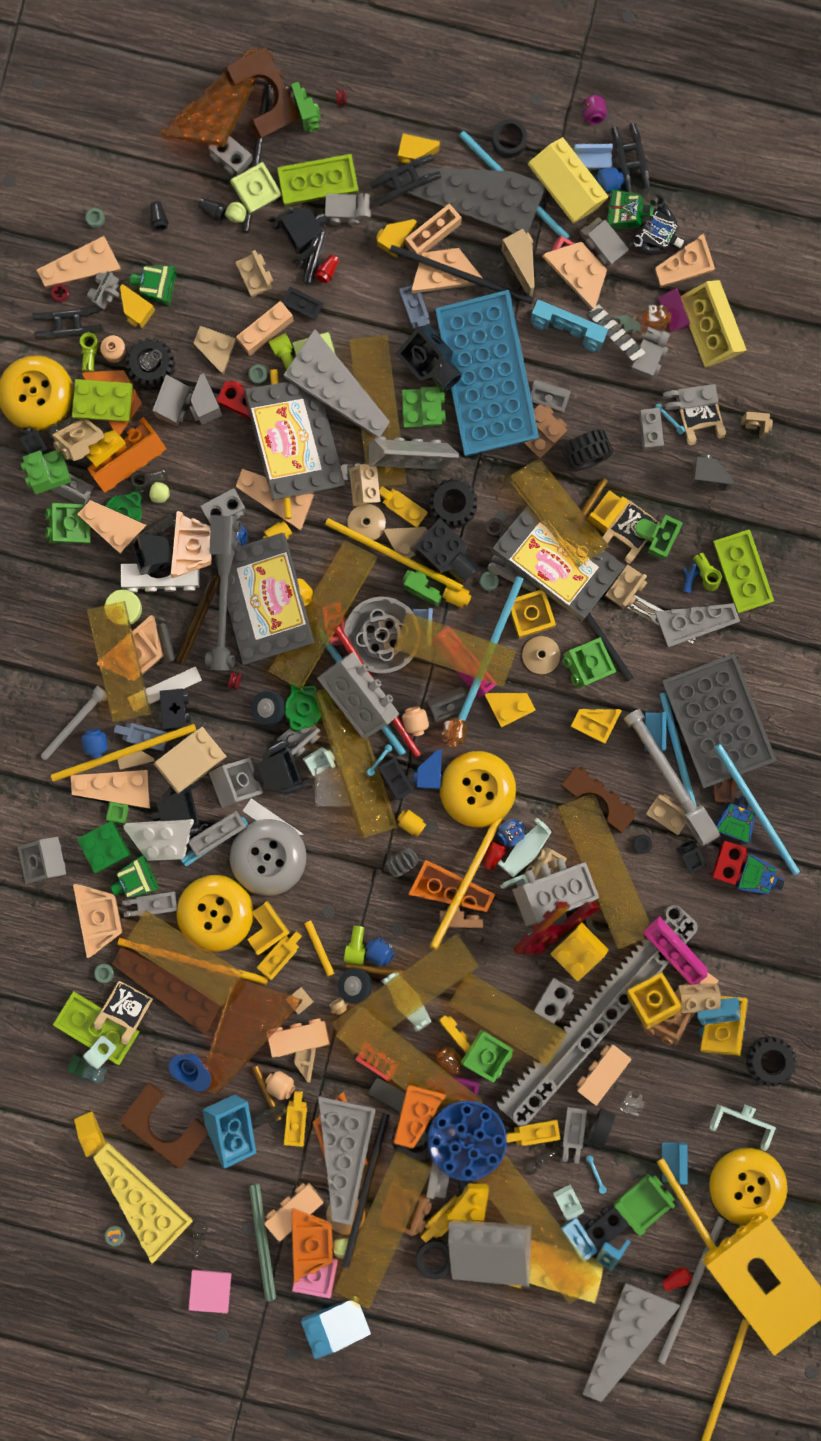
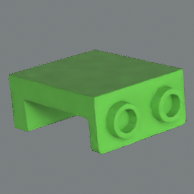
M647 1174L613 1203L615 1208L639 1236L643 1235L646 1232L645 1229L671 1207L672 1209L675 1207L673 1204L675 1199L668 1190L665 1193L660 1188L662 1183L655 1175L651 1177Z

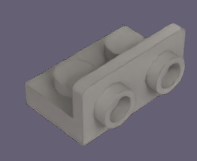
M315 725L302 729L299 732H294L289 728L277 740L284 741L287 735L294 734L288 738V741L290 743L297 741V743L293 746L287 745L286 748L290 747L292 755L298 757L306 750L304 747L309 742L313 744L320 738L318 734L321 731Z
M433 1160L426 1197L434 1199V1196L445 1198L449 1176L442 1172Z

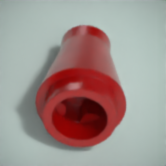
M330 254L316 269V279L324 284L332 281L339 259Z
M492 840L486 851L482 866L493 871L505 853V846Z
M684 1266L677 1268L662 1283L668 1292L672 1289L689 1285L692 1277Z

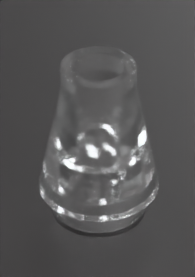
M155 349L142 354L140 357L141 367L147 371L155 370L162 358L161 352Z

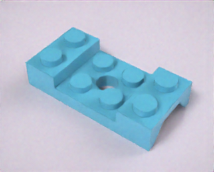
M537 300L530 323L533 324L532 326L539 330H543V328L547 330L551 323L558 330L563 331L565 329L577 338L584 337L582 345L591 352H600L608 329L541 300Z

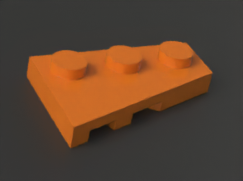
M407 1085L393 1143L414 1148L446 1095Z

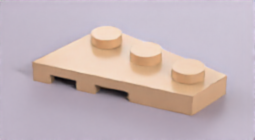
M91 500L77 514L120 554L135 539L137 534L146 527L145 524Z

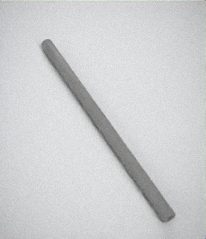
M718 1216L710 1235L714 1244L725 1222V1218ZM707 1245L658 1358V1362L665 1364L706 1267L702 1259L709 1252Z

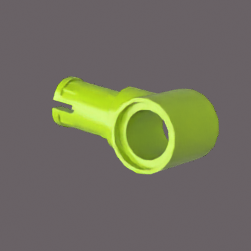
M87 332L80 338V344L82 345L81 354H83L82 371L88 372L89 370V372H94V357L97 355L100 345L96 336L93 333ZM87 340H94L92 346H85Z
M284 333L268 342L274 355L281 358L287 370L294 359L291 354L293 347L287 334Z
M704 553L696 555L693 560L701 572L703 587L708 591H715L720 585L721 573L719 570L714 569L713 566H710ZM713 577L717 582L711 583L707 578Z
M353 926L351 943L348 946L346 945L344 963L363 965L365 948L362 945L364 927Z

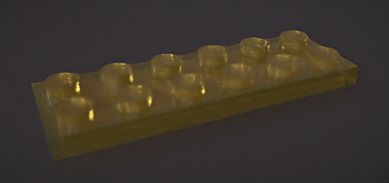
M540 458L510 476L509 481L578 568L609 547Z
M125 601L88 609L87 613L112 721L116 722L151 714Z
M409 612L406 613L394 648L504 687L516 653L514 649Z
M147 910L143 913L125 942L126 945L220 1006L224 1005L243 975L241 971L198 945Z
M470 972L467 973L448 1004L546 1066H549L568 1034L563 1029Z

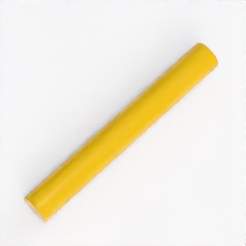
M312 921L304 923L327 977L334 974Z

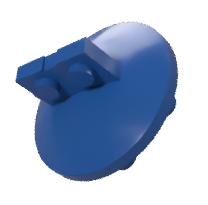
M459 1101L448 1105L437 1114L429 1130L428 1146L433 1161L442 1172L458 1180L472 1181L489 1175L498 1167L506 1151L507 1136L501 1119L491 1108L475 1101Z

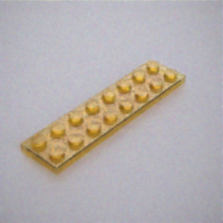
M387 335L350 339L354 378L390 421L381 437H386V440L401 438ZM361 428L365 463L369 464V443L375 439V436ZM377 466L379 488L382 486L385 488L407 485L405 468Z
M344 540L313 593L311 602L305 607L315 644L277 655L268 672L300 690L302 689L334 634L333 629L341 622L377 560L374 554Z
M326 689L314 692L361 839L397 828L398 826L378 766L373 776H368L366 773L376 763L369 738L367 737L363 740Z
M591 793L559 806V812L581 863L586 862L598 892L597 901L618 950L646 939L647 937L643 934V931L650 925V921L595 794Z
M456 934L440 945L437 950L430 952L364 1001L336 1019L332 1024L351 1053L355 1055L477 969L479 964L460 936Z
M361 1004L336 1034L340 1040L404 1090L407 1089V1085L445 1094V1098L435 1112L436 1115L445 1107L455 1102L475 1101L482 1103L480 1097Z
M399 1151L395 1152L355 1243L349 1269L344 1268L334 1292L368 1309L371 1307L432 1170L431 1167Z
M505 1154L501 1163L493 1172L476 1180L478 1184H488V1198L508 1224L531 1226L530 1253L569 1305L601 1280Z

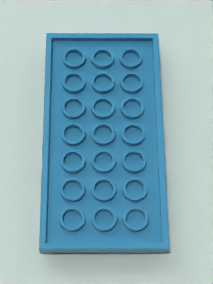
M506 290L435 308L441 339L453 351L451 362L463 374L459 382L451 389L465 456L539 439L510 291Z

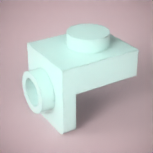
M323 747L303 758L312 776L328 767H336L333 762L335 760L333 753Z
M571 1185L553 1193L566 1220L576 1218L584 1212Z

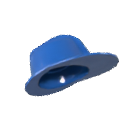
M177 1055L170 1060L169 1071L178 1081L195 1091L201 1092L207 1090L210 1086V1074L196 1055Z

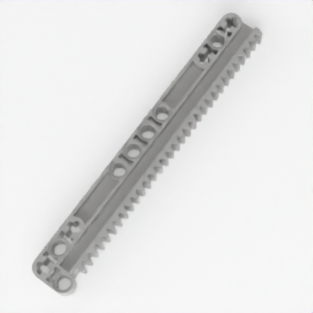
M670 905L665 908V923L686 944L697 931L696 921L679 906ZM675 908L678 911V916L672 920L668 914L671 909ZM691 922L690 927L692 930H686L683 935H686L685 938L677 933L678 930L682 932L685 929L684 923L689 924ZM648 938L646 940L640 939L641 946L635 944L637 951H629L631 957H624L626 963H619L621 969L614 968L616 974H609L611 980H604L606 986L599 985L601 991H594L596 997H589L591 1003H583L585 1009H578L580 1015H573L575 1021L568 1020L570 1026H563L565 1032H558L560 1038L553 1037L555 1043H548L550 1049H543L545 1055H537L539 1062L533 1060L534 1067H527L529 1073L522 1072L524 1079L518 1077L519 1084H512L514 1090L507 1089L509 1096L502 1095L503 1102H496L499 1109L516 1124L526 1125L632 1006L630 1001L624 1005L620 1004L619 997L622 994H627L629 989L660 974L669 964L667 959L659 960L660 955L658 953L660 951ZM615 1009L616 1016L613 1019H608L606 1016L607 1010ZM597 1023L603 1025V1031L599 1034L593 1030L594 1025ZM583 1038L590 1039L591 1043L588 1048L581 1047L580 1042ZM550 1082L551 1090L546 1089L542 1093L545 1097L542 1098L536 1091L539 1089L541 1092L544 1089L543 1083L548 1084ZM537 1096L539 1098L537 1106L529 1104L531 1097ZM526 1104L532 1112L529 1113L527 1110L524 1114L526 1118L524 1120H517V1113H523L526 1110L523 1105Z

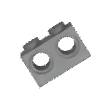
M224 131L208 147L209 156L216 163L221 162L224 165V169L230 175L235 174L238 176L242 174L253 161L252 154ZM222 146L227 148L225 152H218V149ZM239 158L241 159L239 164L235 165L232 163L234 159Z
M660 408L640 410L639 423L643 452L662 450L664 441Z
M234 488L201 505L210 524L211 514L215 510L220 511L221 516H235L237 519L244 516L246 511ZM232 501L238 503L235 510L228 509V504Z
M552 977L533 1011L552 1023H555L556 1020L559 1022L564 1014L563 1007L565 1004L569 1005L574 997V994H572L573 989ZM563 988L565 990L564 997L556 998L555 990ZM549 1004L555 1006V1012L552 1015L545 1013V1007Z

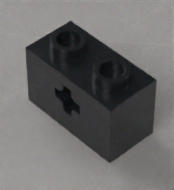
M183 688L160 691L163 729L172 730L188 726V723H191L190 712H186V704H189L188 693H185ZM174 704L180 707V710H177V714L171 711L174 708Z

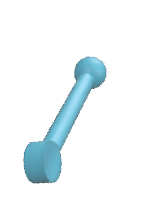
M661 404L655 405V408H660V412L677 428L679 434L685 432V428L679 426L662 409Z
M387 744L385 746L384 752L378 758L373 767L366 771L368 776H373L375 774V769L377 768L379 763L385 757L387 752H390L392 750V746L390 744Z
M588 1155L586 1161L590 1163L599 1185V1192L604 1194L607 1189L600 1180L593 1163V1156Z

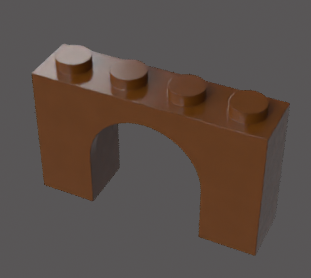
M266 47L222 69L231 87L248 78L258 77L268 82L273 90L274 102L271 109L264 115L248 122L257 140L300 118L298 106L293 103L290 97L291 92L282 81V73L275 67L273 63L274 57Z
M150 1082L120 1119L121 1126L127 1132L133 1131L138 1135L136 1138L144 1145L148 1143L152 1146V1151L156 1155L166 1157L168 1159L167 1163L175 1169L177 1167L181 1169L208 1135L205 1124L195 1118L184 1134L178 1139L165 1141L158 1138L151 1130L150 1115L165 1093Z

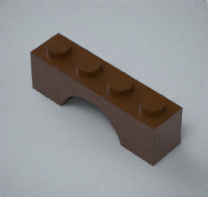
M575 767L561 784V787L574 797L585 793L599 796L607 807L606 822L620 833H623L637 815L634 813L635 808L627 802L625 804L618 800L620 797L613 791H606L603 788L605 785L598 779L592 780L588 777L590 773L584 768L580 767L578 769Z

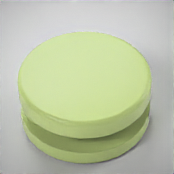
M117 590L107 598L105 612L108 618L116 625L129 626L139 619L142 605L139 598L133 592Z

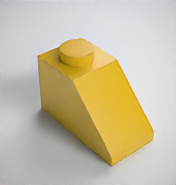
M403 134L398 161L405 165L416 158L429 154L434 155L439 151L440 141Z
M413 219L387 225L376 236V239H378L377 246L392 256L397 257V254L389 252L391 245L403 248L405 239L416 229L417 221Z
M122 284L120 290L124 313L128 318L126 321L133 327L138 325L140 328H143L155 309L152 304Z
M91 1111L74 1119L78 1138L86 1157L97 1153L106 1144L94 1113Z

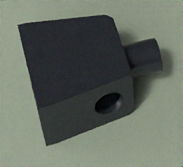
M137 534L132 541L131 546L140 575L164 571L171 565L173 548L169 547L166 537Z

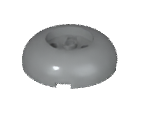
M374 597L363 601L353 609L344 627L345 635L363 663L368 664L369 671L373 673H391L403 668L413 659L420 644V626L415 614L408 606L390 597ZM387 621L393 622L394 626L391 629L386 628L385 624ZM369 625L375 627V631L373 633L367 632V627ZM384 633L386 635L385 639L381 640L379 634ZM391 640H397L398 645L396 647H391ZM373 644L379 645L377 652L371 650Z
M262 819L248 824L246 828L237 834L230 850V866L237 881L248 891L263 896L278 895L291 889L300 880L307 861L305 844L298 832L290 825L275 819ZM271 841L277 842L278 846L276 849L270 848L269 844ZM253 847L259 849V854L256 856L251 853ZM267 853L271 855V859L269 861L264 859V856ZM278 859H282L284 861V865L282 867L276 866V861ZM260 865H263L266 868V871L263 874H260L257 871Z

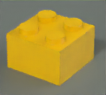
M538 590L516 597L510 615L518 639L555 628L556 623L545 592Z
M581 922L553 949L551 955L578 982L605 957L609 949Z
M663 973L644 981L627 992V997L646 1030L681 1011L682 1006Z

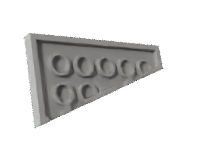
M314 330L283 377L373 436L381 437L390 421L319 333Z
M318 1096L332 1221L352 1225L376 1108Z
M625 1283L586 1382L583 1395L602 1402L680 1307V1304Z

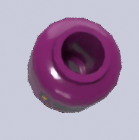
M590 95L582 102V114L586 122L597 125L606 118L605 99L597 95Z

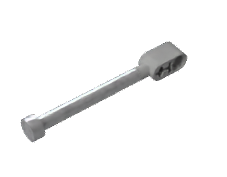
M641 710L633 711L624 718V721L628 727L633 726L686 811L683 815L684 820L698 843L704 846L718 838L720 834L704 807L701 805L696 807L644 724L643 719L645 716Z

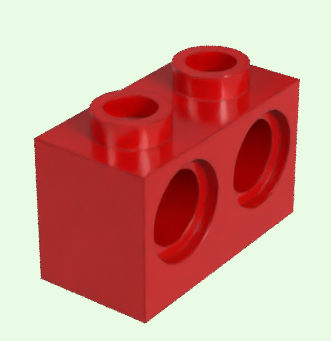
M225 381L216 400L217 404L251 420L248 407L243 405L246 400L244 395L245 389L236 381ZM234 391L236 396L233 399H229L226 397L228 392Z
M722 841L711 878L731 885L739 882L742 876V871H740L741 865L746 863L748 853H746L747 848ZM731 849H735L738 852V857L735 860L729 857ZM726 867L732 870L730 878H726L723 875V870Z

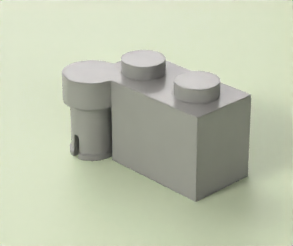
M326 194L325 216L327 221L333 225H338L340 222H346L349 225H359L364 220L370 219V195L365 194L364 199L363 194H358V196Z
M597 217L589 226H584L579 231L588 247L598 253L597 257L604 265H611L629 250L606 220L602 221Z
M648 327L640 346L646 353L633 363L630 372L648 379H652L653 375L657 376L661 365L658 364L661 357L665 358L668 347H665L670 333L660 332Z

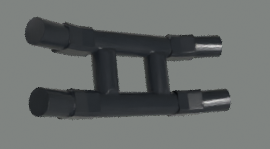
M636 123L629 125L633 143L623 145L618 127L614 126L611 128L621 173L624 178L625 192L632 191L629 170L640 168L643 188L650 187L649 171L646 165L640 132ZM636 150L638 161L627 163L625 152Z
M429 154L416 158L399 168L382 174L370 182L373 189L390 180L395 187V190L378 199L379 205L383 206L405 193L440 179L441 173L439 171L419 178L415 169L434 161L433 155ZM409 172L413 182L402 186L398 176Z
M97 305L76 310L33 313V321L54 320L55 331L35 332L34 337L35 339L51 340L79 336L87 332L93 334L101 332L103 330L101 324L82 327L80 318L100 313L101 309ZM73 318L74 328L63 330L62 319Z

